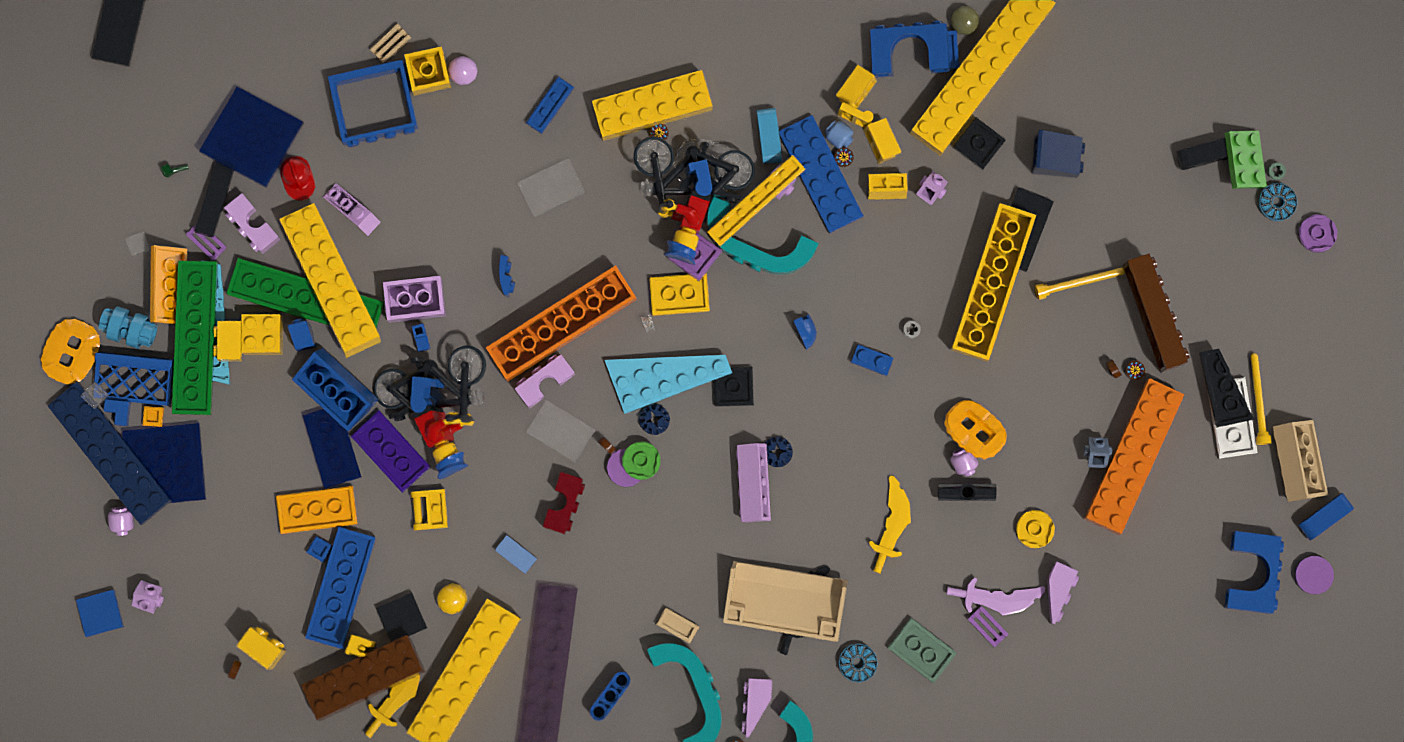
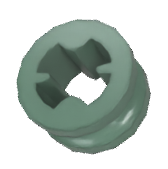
M1273 163L1269 166L1267 173L1271 179L1279 180L1285 176L1286 169L1281 163ZM1276 166H1278L1279 171H1281V175L1278 174L1277 177L1274 176V172L1272 171V168L1275 169Z

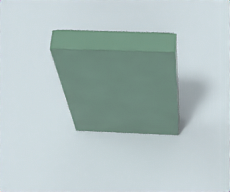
M912 618L908 620L888 646L891 652L933 684L957 654Z

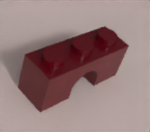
M563 472L560 473L555 491L564 494L567 503L559 511L548 509L543 528L564 535L566 531H571L573 521L570 519L572 513L576 514L579 502L576 501L578 495L583 494L586 485L583 484V479Z

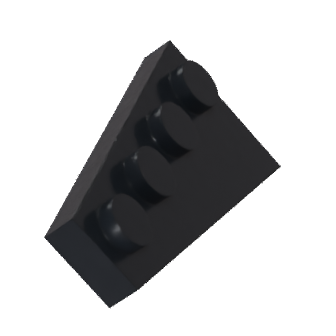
M1220 349L1200 352V360L1216 428L1255 420L1238 389L1236 381L1230 373V369Z

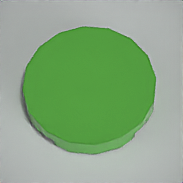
M636 442L625 450L623 467L626 473L634 479H649L659 470L660 454L652 444Z

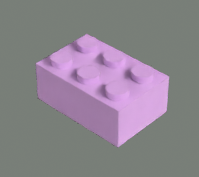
M441 276L383 282L386 316L389 323L446 316Z

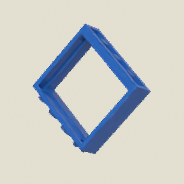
M403 60L328 76L344 146L355 147L359 145V142L363 141L373 143L378 141L377 138L385 137V139L396 137V134H412L416 129H419ZM400 72L411 123L348 137L337 86Z

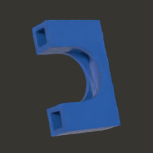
M933 21L928 25L917 22L913 23V26L895 24L891 28L880 25L875 26V29H870L872 73L875 75V78L893 76V50L901 40L910 37L918 38L928 46L929 69L931 73L950 72L948 27L943 21Z
M1240 531L1232 532L1230 551L1250 553L1258 556L1264 562L1267 574L1263 585L1257 590L1226 589L1225 609L1274 614V610H1277L1278 599H1275L1276 591H1279L1280 580H1277L1278 572H1281L1282 561L1279 560L1280 553H1283L1284 541H1281L1282 537Z

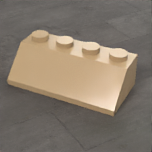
M1299 421L1273 426L1274 439L1276 440L1278 450L1277 456L1280 460L1281 475L1284 480L1287 501L1293 502L1327 496L1328 491L1314 421Z

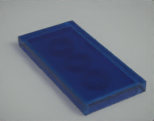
M324 409L303 415L324 488L327 489L362 478L349 432Z

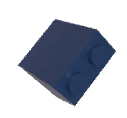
M1039 130L1034 140L1032 174L1077 178L1080 173H1083L1084 162H1081V154L1085 152V143H1082L1083 137Z

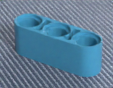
M776 108L756 110L763 164L782 162Z

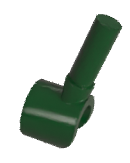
M169 164L161 167V172L168 178L174 173L189 169L187 164L172 169Z

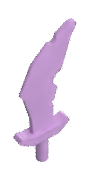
M973 578L968 583L966 590L947 587L946 594L965 598L964 604L967 612H972L971 604L976 603L995 610L1003 616L1021 612L1034 603L1035 598L1042 596L1045 592V587L1014 590L1012 594L1006 595L1003 591H993L990 593L987 590L974 588L977 579Z

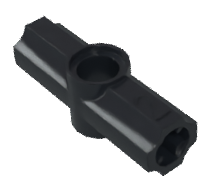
M938 484V501H996V484ZM965 487L970 488L972 491V495L969 498L964 497L962 494V490Z

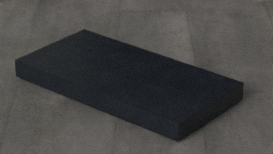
M105 0L91 57L93 60L130 67L145 0Z
M1018 187L1011 207L1036 215L1019 270L1027 272L1054 201Z

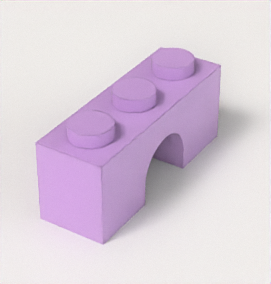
M240 194L224 207L227 211L226 217L232 223L236 221L240 226L237 230L244 238L248 236L251 239L249 244L256 252L260 250L264 254L281 240L267 223L259 228L250 227L249 218L257 210L243 194Z
M557 355L552 356L547 360L548 364L543 368L541 366L537 367L531 372L533 375L530 378H523L516 383L517 387L515 390L529 409L545 398L539 389L543 379L553 378L561 386L575 375V372L562 355L558 357Z

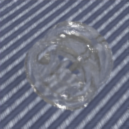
M650 314L646 318L641 317L646 333H649V330L655 331Z

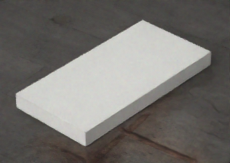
M1245 377L1234 379L1250 410ZM1210 403L1218 458L1258 453L1252 420L1216 428Z

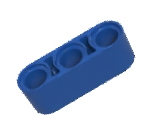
M1341 493L1302 521L1298 526L1311 541L1350 513L1354 507L1346 496Z
M618 672L590 709V715L594 720L601 721L605 719L629 687L631 678L627 673ZM619 675L627 677L628 680L625 686L617 684L616 679ZM607 691L615 692L616 699L613 702H608L605 699ZM597 706H601L604 709V715L600 718L596 717L593 713L594 708Z

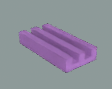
M196 225L193 226L186 235L215 261L227 247L217 237H211L221 247L218 250L207 238L196 233L216 252L212 255L192 236Z
M982 606L967 619L994 648L1008 635ZM980 612L1002 633L1001 636L979 615ZM975 617L993 634V636L997 639L995 642L973 620Z

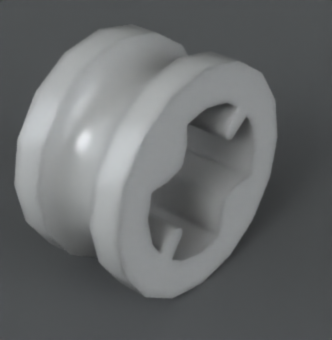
M909 321L903 326V334L907 338L912 339L920 334V325L915 321ZM911 324L914 325V328H917V331L914 332L913 335H910L909 332H907V328H909Z

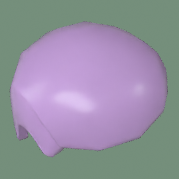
M464 56L452 60L447 69L449 78L458 85L470 84L475 80L478 73L475 62Z

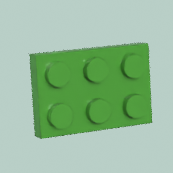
M1259 131L1226 132L1225 140L1232 189L1267 187Z

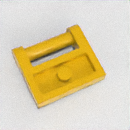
M843 102L838 112L839 117L862 128L872 123L874 116L871 111L862 112L857 109L858 107L855 104Z
M445 489L411 492L415 520L413 531L448 528ZM421 497H426L428 523L425 524L422 523Z

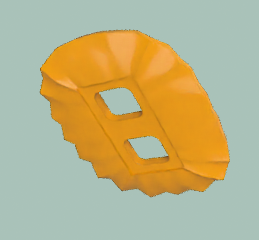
M77 319L63 320L56 325L46 341L41 357L42 369L48 377L64 384L80 382L88 374L95 361V353L98 352L100 346L99 334L93 326ZM71 336L81 339L78 349L68 346ZM64 353L73 357L69 367L59 362Z
M963 400L956 403L946 414L944 422L946 432L958 443L959 447L964 448L966 452L971 453L975 458L985 460L989 457H994L1005 445L1007 438L1005 428L981 404L971 400ZM965 418H969L975 424L970 430L962 425V421ZM980 430H983L989 436L985 442H981L976 437Z

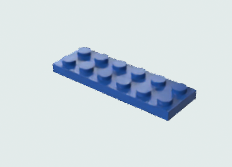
M813 115L779 131V135L790 157L793 155L806 169L800 174V177L829 234L863 218L864 215Z
M338 527L305 639L340 649L344 648L376 537Z

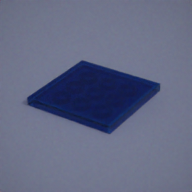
M236 87L199 152L267 188L304 122Z
M200 423L122 431L123 439L172 500L168 504L207 500Z

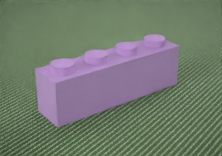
M761 443L737 445L736 458L738 460L737 477L739 479L738 496L741 506L739 510L741 522L771 521L767 445Z

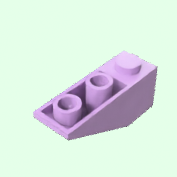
M337 183L325 194L324 198L367 236L379 225L380 221Z
M1054 562L1047 578L1050 624L1052 625L1056 621L1060 622L1064 613L1061 609L1064 604H1068L1071 594H1069L1071 586L1075 587L1079 576H1076L1077 570L1059 562Z
M748 679V682L744 683V694H748L747 702H743V713L747 714L746 721L742 722V733H746L745 737L750 736L771 700L772 680Z

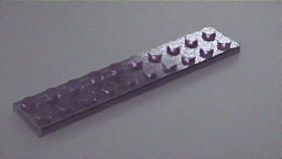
M539 584L518 742H558L578 589Z

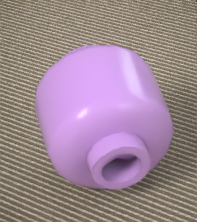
M961 447L952 452L953 455L950 460L957 474L970 476L976 472L975 469L979 464L977 458Z
M126 506L114 507L108 513L109 530L116 532L117 536L127 535L128 531L134 528L133 515Z

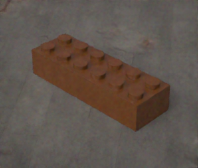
M1150 253L1128 260L1123 265L1160 373L1188 363L1189 353L1186 347L1183 348L1181 340H1183L1181 331L1176 329V317L1173 311L1170 312L1168 306L1170 300L1167 293L1163 292L1162 286L1164 284L1161 275H1157L1155 258L1151 257Z
M406 635L365 656H361L301 684L316 720L322 721L426 671L411 637Z

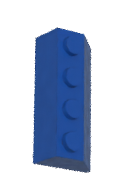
M324 348L315 351L292 379L347 431L352 429L379 400Z

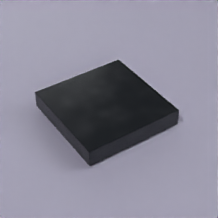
M975 117L952 148L983 170L1006 139Z
M753 367L731 368L732 374L714 380L715 407L754 406Z
M413 593L376 608L391 642L427 629Z

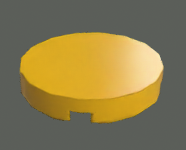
M1039 510L1024 513L1016 524L1018 539L1029 548L1037 549L1044 547L1054 536L1055 526L1048 514Z

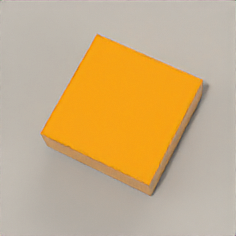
M144 406L143 426L163 427L164 408Z

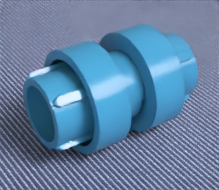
M117 306L114 310L106 308L103 311L98 329L106 333V338L109 340L120 342L122 338H125L126 345L139 349L142 345L150 347L153 344L158 325L150 322V317L147 315L136 313L132 317L130 316L129 309Z

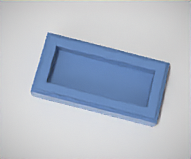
M507 535L495 549L496 552L525 574L537 560L536 557Z

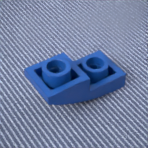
M501 255L499 264L500 283L505 297L509 298V294L513 293L515 288L512 276L506 275V273H510L512 262H509L508 256Z

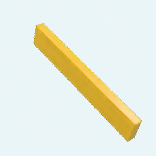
M792 155L707 233L721 247L806 169Z

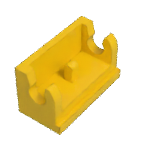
M857 65L836 94V97L840 99L841 103L847 104V102H850L859 107L877 82L875 75Z
M886 118L869 124L863 129L878 164L890 160L901 153Z
M907 173L868 174V200L906 199L908 192Z
M352 635L345 653L365 656L368 653L363 652L366 649L363 646L375 647L376 642Z

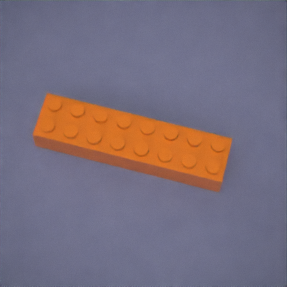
M615 265L493 342L486 349L508 382L632 304L637 298Z
M1150 378L1146 380L1085 514L1084 520L1117 535L1122 534L1185 394Z

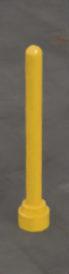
M1117 268L1050 286L1043 283L1035 285L1036 296L1038 300L1045 299L1053 292L1121 276L1125 273L1124 268Z
M1252 353L1250 359L1259 431L1255 439L1256 445H1266L1272 443L1271 435H1269V432H1266L1258 355Z

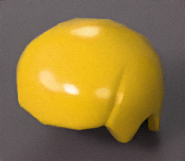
M455 583L445 585L437 596L438 607L447 614L459 613L467 602L466 590L461 585Z

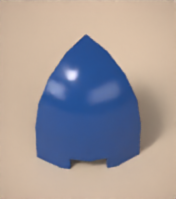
M806 315L803 318L800 317L794 320L793 325L807 350L815 342L817 331L811 316Z

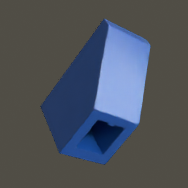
M297 319L292 321L291 325H288L297 352L316 347L311 324L303 321V319Z

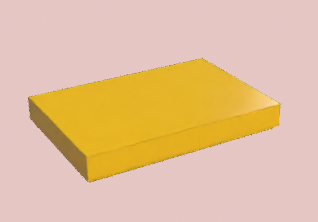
M705 273L700 281H697L689 274L649 277L652 316L710 312L707 273Z

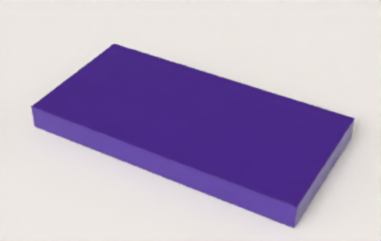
M380 411L375 413L351 435L352 439L402 493L431 468Z

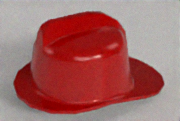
M293 156L286 159L281 166L280 173L287 194L292 199L298 201L310 198L315 190V180L310 165L303 157Z

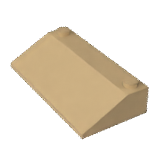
M733 561L723 623L838 642L848 580Z

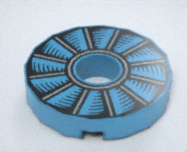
M1274 183L1267 186L1261 192L1258 200L1261 213L1272 221L1288 219L1297 207V197L1294 191L1282 183ZM1276 197L1280 198L1283 202L1282 207H1275L1273 199Z
M862 644L850 645L844 649L839 659V667L843 676L850 681L858 683L870 679L876 672L878 664L873 650ZM857 657L861 658L864 662L863 667L860 669H856L853 666V660Z

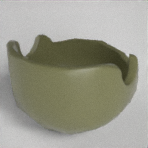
M961 6L953 11L950 23L953 30L957 31V33L968 35L977 29L979 15L972 7Z

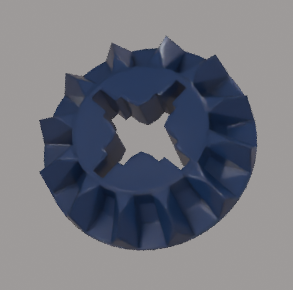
M658 404L649 405L642 410L639 416L640 426L648 434L659 435L669 426V413ZM651 412H653V414H655L656 417L662 416V418L658 420L657 428L653 422L647 423V421H649L652 418Z
M776 436L765 442L767 445V463L770 466L783 467L790 462L793 449L788 440ZM776 444H778L780 450L786 451L780 454L779 460H777L776 454L769 453L775 450Z

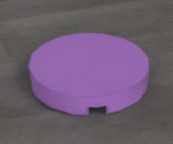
M1313 215L1302 222L1298 237L1305 249L1314 253H1321L1329 250L1334 245L1337 239V228L1335 223L1326 216Z
M621 449L613 453L608 460V475L619 486H634L641 480L634 479L626 473L623 467V455L626 449Z
M1310 556L1298 563L1295 571V581L1302 591L1309 594H1320L1331 587L1334 580V571L1326 559L1319 556Z

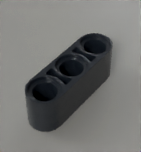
M1225 138L1188 147L1176 152L1181 170L1228 159Z

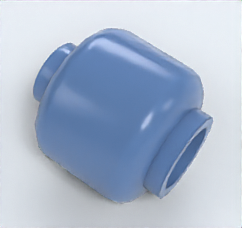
M841 120L832 122L825 131L827 133L826 139L837 149L843 146L847 148L854 140L852 138L853 129Z

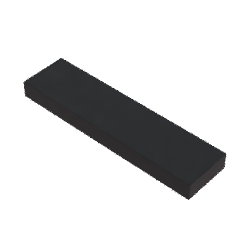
M216 161L195 233L214 238L236 168L235 165Z

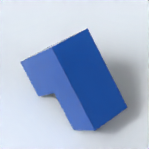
M425 325L412 326L418 351L430 350Z
M105 400L104 412L115 413L114 425L128 427L131 403Z

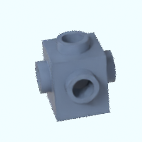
M1089 437L1088 445H1084V457H1087L1088 467L1107 468L1108 460L1112 457V446H1109L1108 438Z

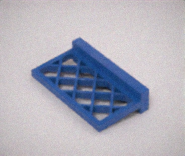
M109 352L95 353L96 368L93 398L170 406L174 359ZM101 364L108 365L113 371L106 378L100 372ZM122 367H127L132 373L125 380L117 372ZM141 369H146L151 374L144 382L136 374ZM160 371H168V380L162 384L155 375ZM114 373L121 380V383L115 388L107 381ZM133 375L141 383L134 390L126 383ZM152 377L160 385L153 392L145 384ZM103 382L111 389L106 395L98 394L99 386ZM122 384L130 391L125 397H121L116 392V389ZM141 386L149 393L144 399H140L135 393ZM162 388L166 393V401H159L154 393Z

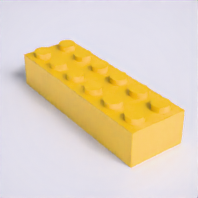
M702 70L592 101L603 141L651 128L657 124H665L708 112L713 107Z

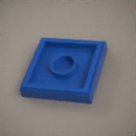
M115 590L76 600L85 637L124 627Z

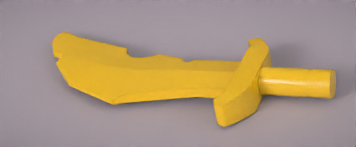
M894 476L889 477L888 507L892 513L889 518H886L885 527L887 530L884 531L879 545L874 544L873 541L869 542L874 552L880 553L873 570L881 574L887 556L890 558L902 556V552H895L893 548L905 527L911 523L910 502L904 489H900V483Z
M420 675L392 687L389 694L390 698H387L378 710L373 707V704L368 705L371 714L376 719L364 733L371 738L382 723L386 726H397V722H392L389 719L397 709L416 696Z

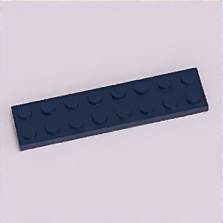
M79 382L74 383L48 405V408L140 525H143L172 501Z

